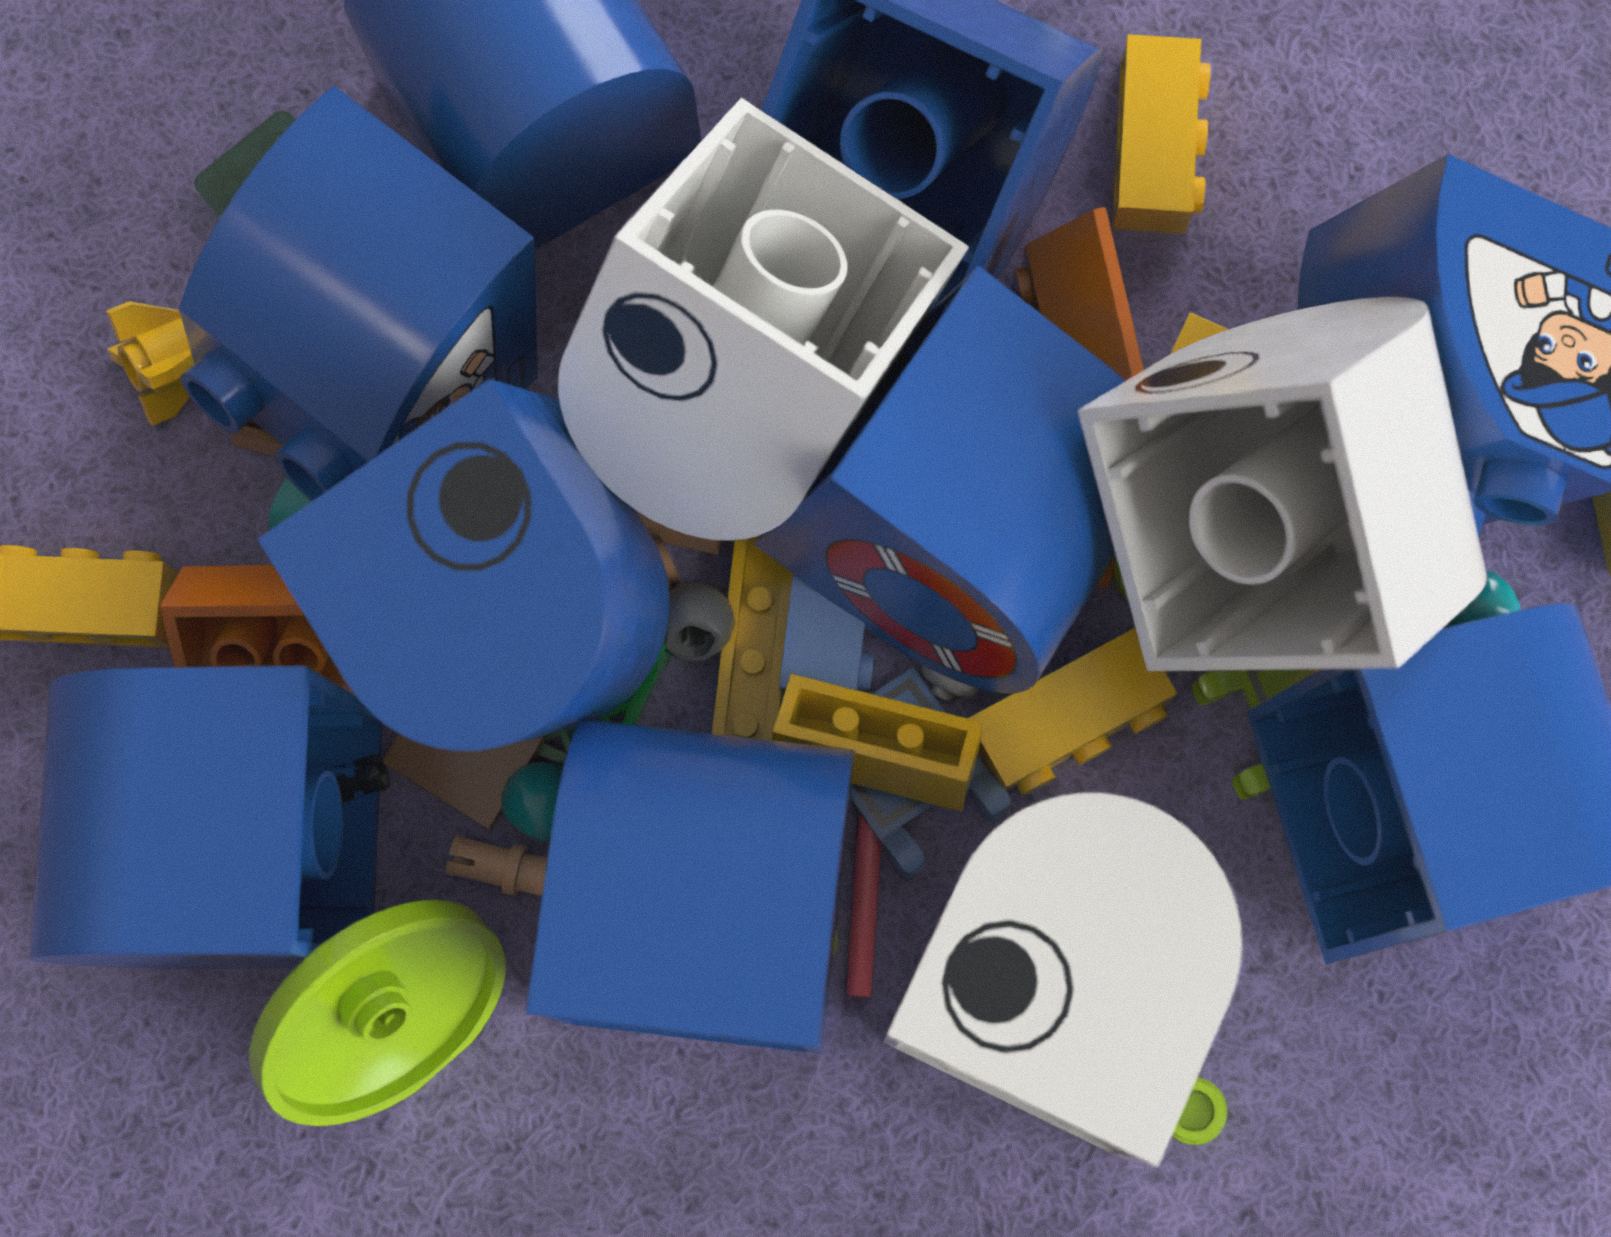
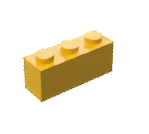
M1127 34L1120 63L1112 229L1185 234L1192 215L1202 214L1205 199V177H1196L1195 167L1196 157H1204L1208 120L1198 119L1199 100H1207L1211 66L1210 63L1200 62L1201 39Z
M1 545L0 641L170 648L159 606L179 573L162 561L161 555L147 551L123 552V559H100V553L82 548H63L60 551V557L38 556V551L29 547Z
M1135 627L1037 680L1030 689L1013 693L968 719L983 722L979 754L989 772L999 781L1006 792L1017 787L1020 794L1025 796L1054 780L1056 776L1051 768L1073 756L1078 766L1112 748L1107 737L1130 726L1134 735H1137L1167 718L1168 714L1164 706L1172 701L1177 692L1165 671H1147Z
M791 674L774 725L773 740L854 749L853 784L963 812L978 757L983 722Z

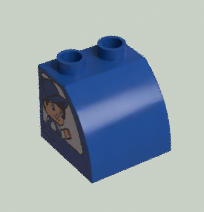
M334 85L306 109L277 139L237 190L202 249L179 306L180 316L194 360V364L181 375V382L190 398L209 419L229 433L236 434L253 420L283 445L275 453L279 467L290 482L311 502L488 379L526 390L538 378L534 237Z
M1447 154L1309 230L1300 268L1298 310L1342 301L1378 297L1413 298L1427 305L1478 538H1480L1483 524L1504 520L1522 525H1550L1557 521L1561 504L1611 492L1610 227Z

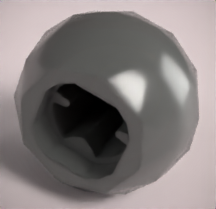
M684 581L670 588L669 619L664 639L667 652L681 660L704 661L721 652L730 640L735 624L730 601L718 588L704 582Z

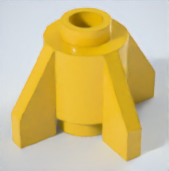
M131 301L106 310L116 339L122 342L107 348L111 360L123 367L128 379L138 392L149 388L152 389L138 395L148 423L154 426L175 417L190 398L181 382V375L194 364L179 310Z

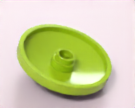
M422 900L394 906L372 914L342 930L313 951L288 975L262 1011L254 1029L249 1049L250 1072L256 1086L278 1115L288 1121L308 1126H331L359 1120L385 1110L411 1096L470 1045L489 1020L501 995L506 974V957L499 939L474 910L460 903L446 900Z

